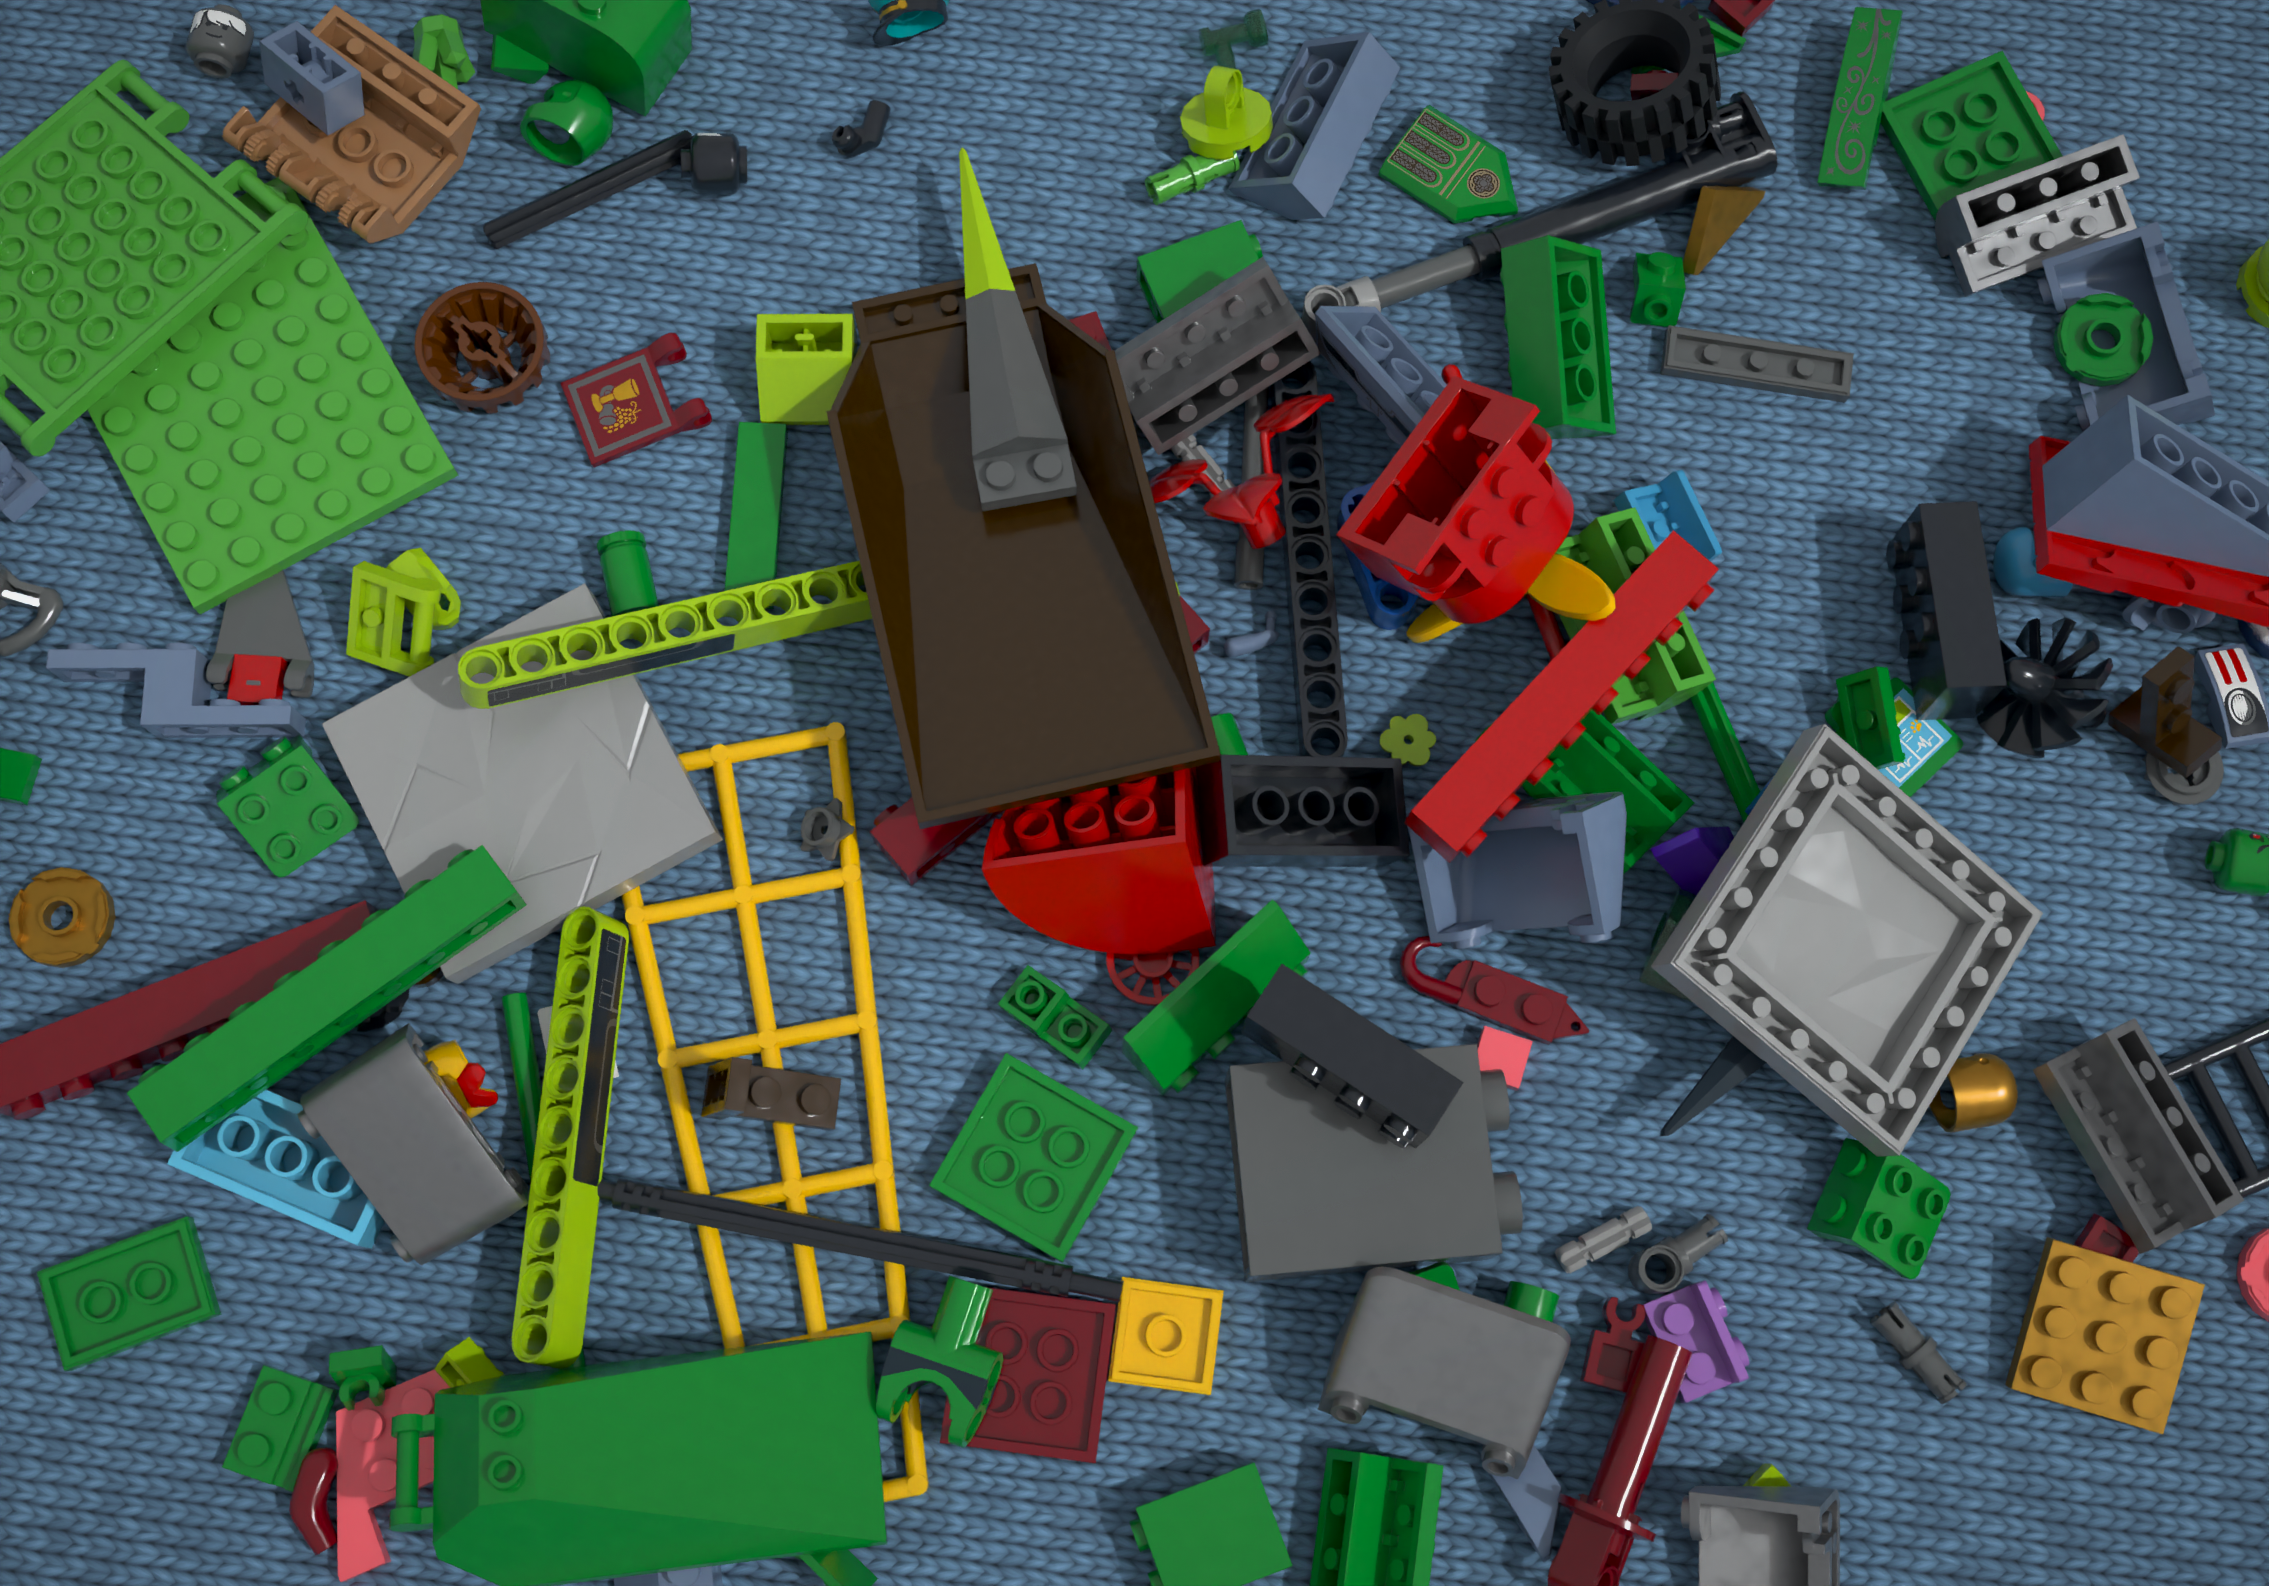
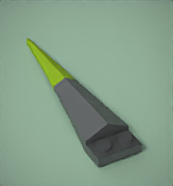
M961 148L959 162L972 457L982 512L1077 495V486L1068 447V439L967 151Z

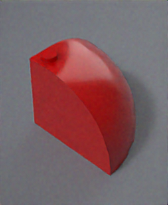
M1197 767L1006 810L1001 819L994 820L984 849L982 872L990 889L1003 906L1026 925L1055 940L1084 949L1117 954H1156L1216 946L1213 867L1203 866Z

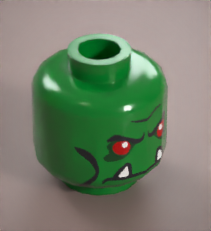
M2233 828L2227 830L2219 842L2212 841L2209 844L2205 856V868L2212 871L2213 880L2219 889L2251 896H2264L2268 894L2269 834Z

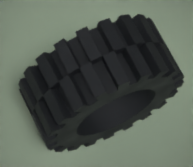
M1603 0L1594 4L1595 15L1588 17L1584 12H1581L1573 19L1575 31L1564 28L1558 36L1560 47L1552 48L1550 55L1552 66H1549V76L1562 131L1566 132L1567 140L1573 147L1580 144L1582 154L1590 159L1600 151L1602 163L1615 165L1617 157L1621 156L1625 157L1626 166H1638L1639 156L1651 154L1652 163L1665 159L1663 150L1672 146L1676 153L1687 148L1686 136L1688 134L1698 139L1706 131L1704 119L1713 121L1717 113L1716 101H1720L1721 98L1714 36L1711 34L1710 24L1704 16L1699 19L1698 8L1688 3L1681 9L1680 0H1664L1663 3L1657 0H1619V4L1609 7L1607 1ZM1655 66L1672 73L1678 72L1679 74L1666 88L1642 99L1619 102L1596 97L1606 81L1630 68Z

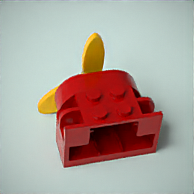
M1456 376L1452 377L1336 535L1376 577L1433 603L1415 619L1406 632L1407 637L1414 643L1434 639L1463 623L1476 624L1492 620L1510 610L1524 595H1529L1547 610L1565 617L1585 621H1597L1606 618L1616 608L1615 598L1611 589L1597 574L1586 566L1563 555L1555 554L1566 539L1572 526L1574 504L1569 490L1546 461L1552 448V439L1549 433L1540 425L1532 423L1540 412L1539 408L1535 404Z

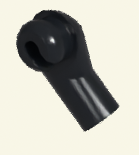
M870 101L862 125L856 128H852L850 125L837 127L833 132L832 142L837 147L838 152L847 157H856L878 147L881 143L891 108L881 101Z

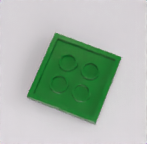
M2003 51L1889 99L1883 105L1880 123L1935 222L1939 208L1955 196L2063 157Z
M1006 1053L929 1186L1063 1263L1135 1136L1138 1127Z

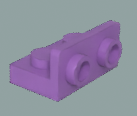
M1704 1280L1642 1304L1645 1307V1321L1652 1336L1672 1342L1693 1353L1678 1393L1681 1403H1687L1732 1383H1740L1749 1379L1745 1369L1749 1365L1747 1352L1737 1336L1731 1338L1723 1319L1728 1315L1727 1308L1715 1287L1710 1289Z

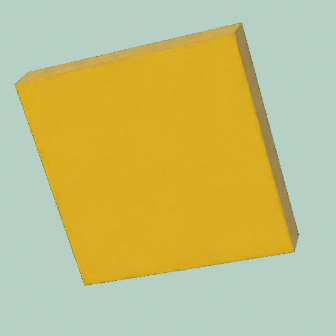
M1122 1277L1121 1281H1124L1121 1299L1118 1302L1108 1382L1211 1395L1224 1290Z

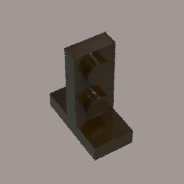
M2178 646L2142 676V686L2109 713L2108 725L2187 778L2221 750L2222 737L2191 717L2192 689L2195 684L2193 680L2195 656Z
M731 1057L708 1066L701 1117L718 1120L735 1117L828 1131L834 1130L841 1078L753 1066L750 1059Z

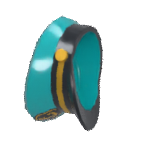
M868 0L873 11L879 15L880 26L873 34V41L881 46H890L908 41L924 32L939 28L948 20L946 6L949 0Z

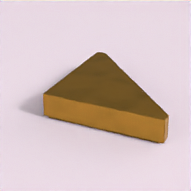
M1703 186L1701 188L1683 259L1685 273L1691 275L1700 274L1761 202L1765 191L1753 187Z

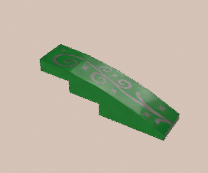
M1855 7L1831 109L1817 181L1819 186L1866 190L1873 147H1876L1883 105L1887 101L1903 14L1902 10Z

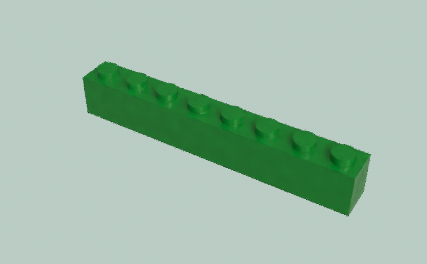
M481 845L475 850L468 849L459 853L448 863V869L434 879H425L413 885L405 893L404 900L389 910H379L366 918L361 925V930L345 941L337 940L324 947L317 955L318 960L302 971H292L281 977L274 984L273 991L259 1001H251L235 1009L228 1018L229 1022L213 1033H204L192 1039L186 1044L183 1049L184 1053L167 1065L160 1064L146 1071L139 1078V1084L128 1091L127 1095L160 1143L176 1152L180 1151L525 907L527 904L485 847Z

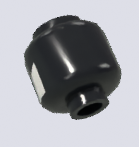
M696 133L691 138L690 149H681V178H691V186L697 194L733 195L739 190L740 183L747 184V146H739V141L734 134Z

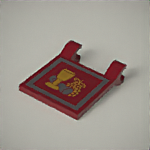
M676 333L665 334L644 349L561 382L586 452L594 468L677 433L700 429L711 424V413L701 398L691 399L673 411L656 368L657 366L676 364L687 357L685 347Z

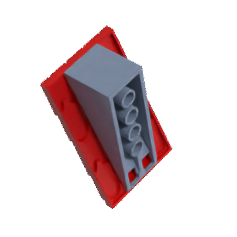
M2128 394L2072 442L2039 436L2029 445L2031 490L2033 491L2032 510L2033 522L2035 523V555H2037L2036 573L2108 594L2117 590L2173 607L2187 604L2269 627V481Z

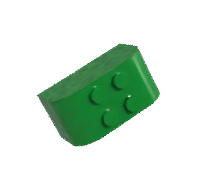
M480 0L486 32L504 38L576 80L592 84L607 97L645 117L692 51L691 8L688 0Z

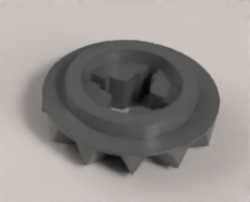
M2147 752L2142 759L2146 762L2144 779L2150 781L2156 789L2155 796L2165 797L2173 801V806L2192 804L2195 806L2212 797L2222 783L2224 769L2219 752L2188 776L2186 781L2180 774L2168 773L2170 767Z

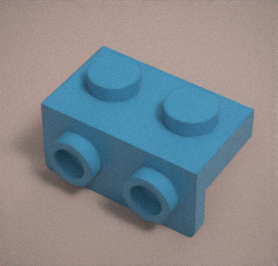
M1683 470L1673 471L1658 484L1623 491L1613 500L1618 511L1636 508L1655 549L1674 530L1710 562L1722 553L1721 546Z

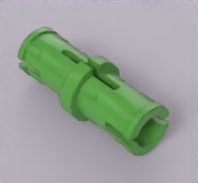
M1233 151L1234 158L1226 160L1206 158L1201 155L1196 157L1188 155L1181 158L1180 163L1172 168L1146 177L1145 186L1150 199H1153L1155 205H1160L1190 190L1193 193L1201 191L1205 188L1204 184L1238 171L1240 164L1236 151Z

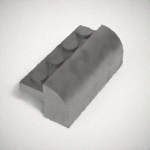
M2124 134L1957 195L1939 208L1935 222L1938 250L1941 258L1950 256L1965 297L2044 268L2042 260L2137 228L2122 187L2139 179L2140 176Z
M1263 257L1115 350L1130 411L1158 455L1321 354Z
M2135 1018L2033 1069L2045 1095L2053 1104L2067 1128L2070 1138L2077 1145L2095 1176L2097 1184L2105 1193L2122 1222L2124 1230L2130 1236L2140 1254L2160 1246L2184 1230L2217 1218L2244 1201Z

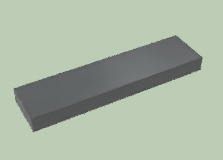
M1668 325L1664 337L1660 374L1845 403L1850 397L1854 354Z

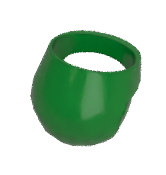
M567 80L557 83L546 90L544 102L533 104L526 109L521 121L520 131L525 141L540 155L559 164L576 166L600 151L609 141L613 130V112L607 98L597 87L580 80ZM534 120H543L559 126L569 134V140L564 144H555L549 141L538 131Z

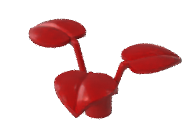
M1305 395L1286 400L1269 409L1254 423L1253 426L1256 432H1261L1260 445L1264 474L1252 477L1237 487L1221 491L1205 473H1202L1208 467L1206 460L1192 459L1182 461L1162 470L1149 480L1154 503L1169 500L1185 491L1192 484H1201L1214 496L1203 506L1206 515L1240 523L1252 549H1260L1275 543L1285 535L1286 530L1275 509V506L1280 503L1276 491L1283 480L1280 474L1273 473L1270 440L1276 433L1287 431L1304 421L1325 402H1334L1333 395Z

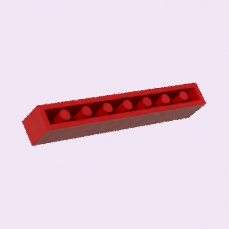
M1673 530L1613 594L1616 607L1613 613L1597 621H1588L1411 810L1405 824L1449 863L1460 852L1468 858L1488 836L1482 828L1489 820L1495 816L1501 822L1520 802L1521 799L1515 792L1526 780L1535 786L1554 765L1548 759L1551 753L1559 745L1567 751L1587 729L1580 722L1589 712L1593 710L1597 715H1600L1618 696L1619 693L1613 688L1614 685L1624 675L1632 681L1647 665L1651 658L1645 652L1651 645L1657 641L1664 646L1683 625L1677 617L1687 607L1696 612L1715 590L1709 585V582L1719 568Z

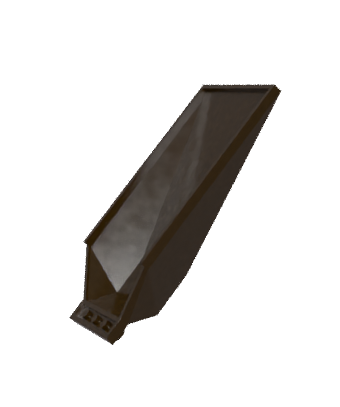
M1036 263L1010 268L1008 271L1068 439L1077 495L982 512L972 457L965 278L852 302L861 345L831 410L826 411L920 829L1219 762L1221 757L1115 351L1106 349L1046 303Z

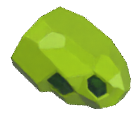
M421 547L407 550L389 563L387 566L389 570L416 579H433L441 584V598L438 603H435L433 630H446L459 623L461 601L458 593ZM405 599V606L413 615L415 602Z

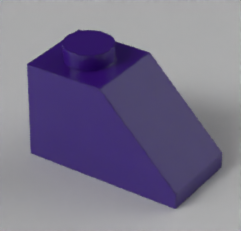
M1729 826L1693 828L1651 848L1654 858L1693 902L1719 860L1729 848L1734 837Z

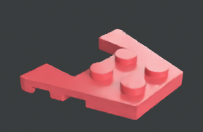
M435 1369L385 1390V1400L381 1406H375L368 1397L355 1403L354 1410L348 1411L345 1407L336 1411V1457L338 1460L337 1561L340 1582L348 1581L391 1562L374 1509L396 1499L397 1438L391 1436L392 1418L402 1414H434L435 1393L439 1390L450 1388ZM434 1436L419 1438L418 1489L434 1482Z

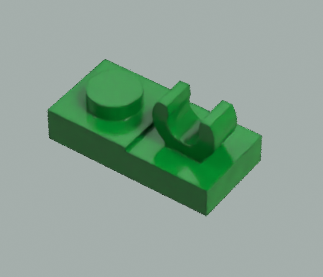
M1875 666L1836 679L1847 743L1878 770L1904 763L1906 758L1905 753H1902L1899 737L1901 731L1897 726L1895 716L1897 713L1888 668Z

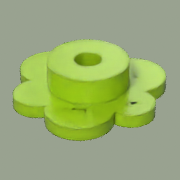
M1412 714L1406 720L1401 716L1393 717L1389 723L1390 729L1385 730L1380 736V747L1385 752L1392 753L1391 758H1401L1402 765H1405L1407 761L1416 767L1425 765L1430 758L1429 749L1436 743L1435 734L1427 731L1428 722L1426 718L1420 714ZM1409 739L1412 744H1406L1404 740Z

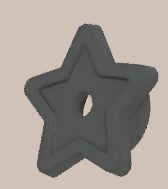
M834 798L826 808L816 807L805 812V817L801 824L803 842L800 848L802 851L819 850L827 861L835 859L839 842L854 832V827L842 819V802L839 799ZM828 826L827 832L824 834V828Z

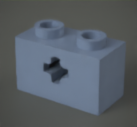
M298 21L259 41L265 85L327 136L365 115L361 72Z

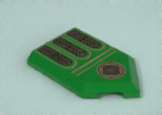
M1431 105L1423 109L1386 158L1378 173L1380 177L1454 224L1469 222L1475 217L1495 214L1502 217L1518 214L1505 152Z

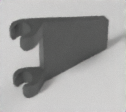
M283 570L226 600L215 654L209 662L206 671V678L208 682L213 683L215 690L228 692L234 654L283 657L286 662H290L285 673L284 685L287 689L291 690V695L297 698H309L312 695L314 662Z

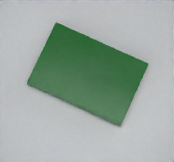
M189 1216L37 1272L64 1371L76 1370L222 1315L194 1218Z

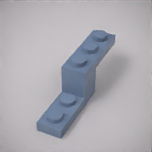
M71 643L67 645V649H48L46 669L64 682H144L140 725L157 738H281L284 736L288 738L298 735L305 737L306 718L285 700L262 699L259 701V705H241L240 702L230 699H213L210 701L211 683L206 678V671L210 660L191 644L168 643L165 649H148L141 644L119 643L116 645V649H99L91 644Z

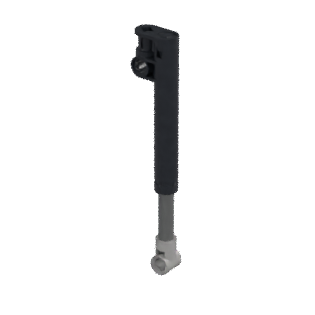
M1745 92L1734 93L1729 103L1717 107V113L1713 121L1704 119L1706 131L1698 139L1688 134L1691 139H1687V148L1679 153H1676L1672 146L1663 150L1666 164L1491 227L1486 232L1480 231L1469 235L1463 239V247L1376 279L1371 280L1368 276H1364L1336 287L1326 284L1318 285L1312 288L1305 296L1301 320L1314 342H1316V320L1313 312L1318 310L1320 306L1376 307L1381 313V309L1470 276H1473L1477 281L1486 280L1496 276L1498 272L1500 273L1502 268V248L1547 235L1584 244L1696 203L1699 200L1703 186L1740 187L1770 176L1777 169L1775 147L1750 97Z

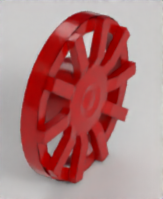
M1198 948L1190 949L1191 963L1173 960V955L1181 951L1156 954L1115 953V959L1133 961V966L1119 973H1116L1114 953H1107V971L1112 984L1128 1000L1140 1005L1157 1006L1169 995L1162 996L1159 979L1164 977L1176 989L1181 983L1169 972L1170 969L1190 971L1187 976L1188 978L1199 967ZM1138 973L1140 977L1131 991L1121 980ZM1146 980H1152L1154 997L1139 995Z

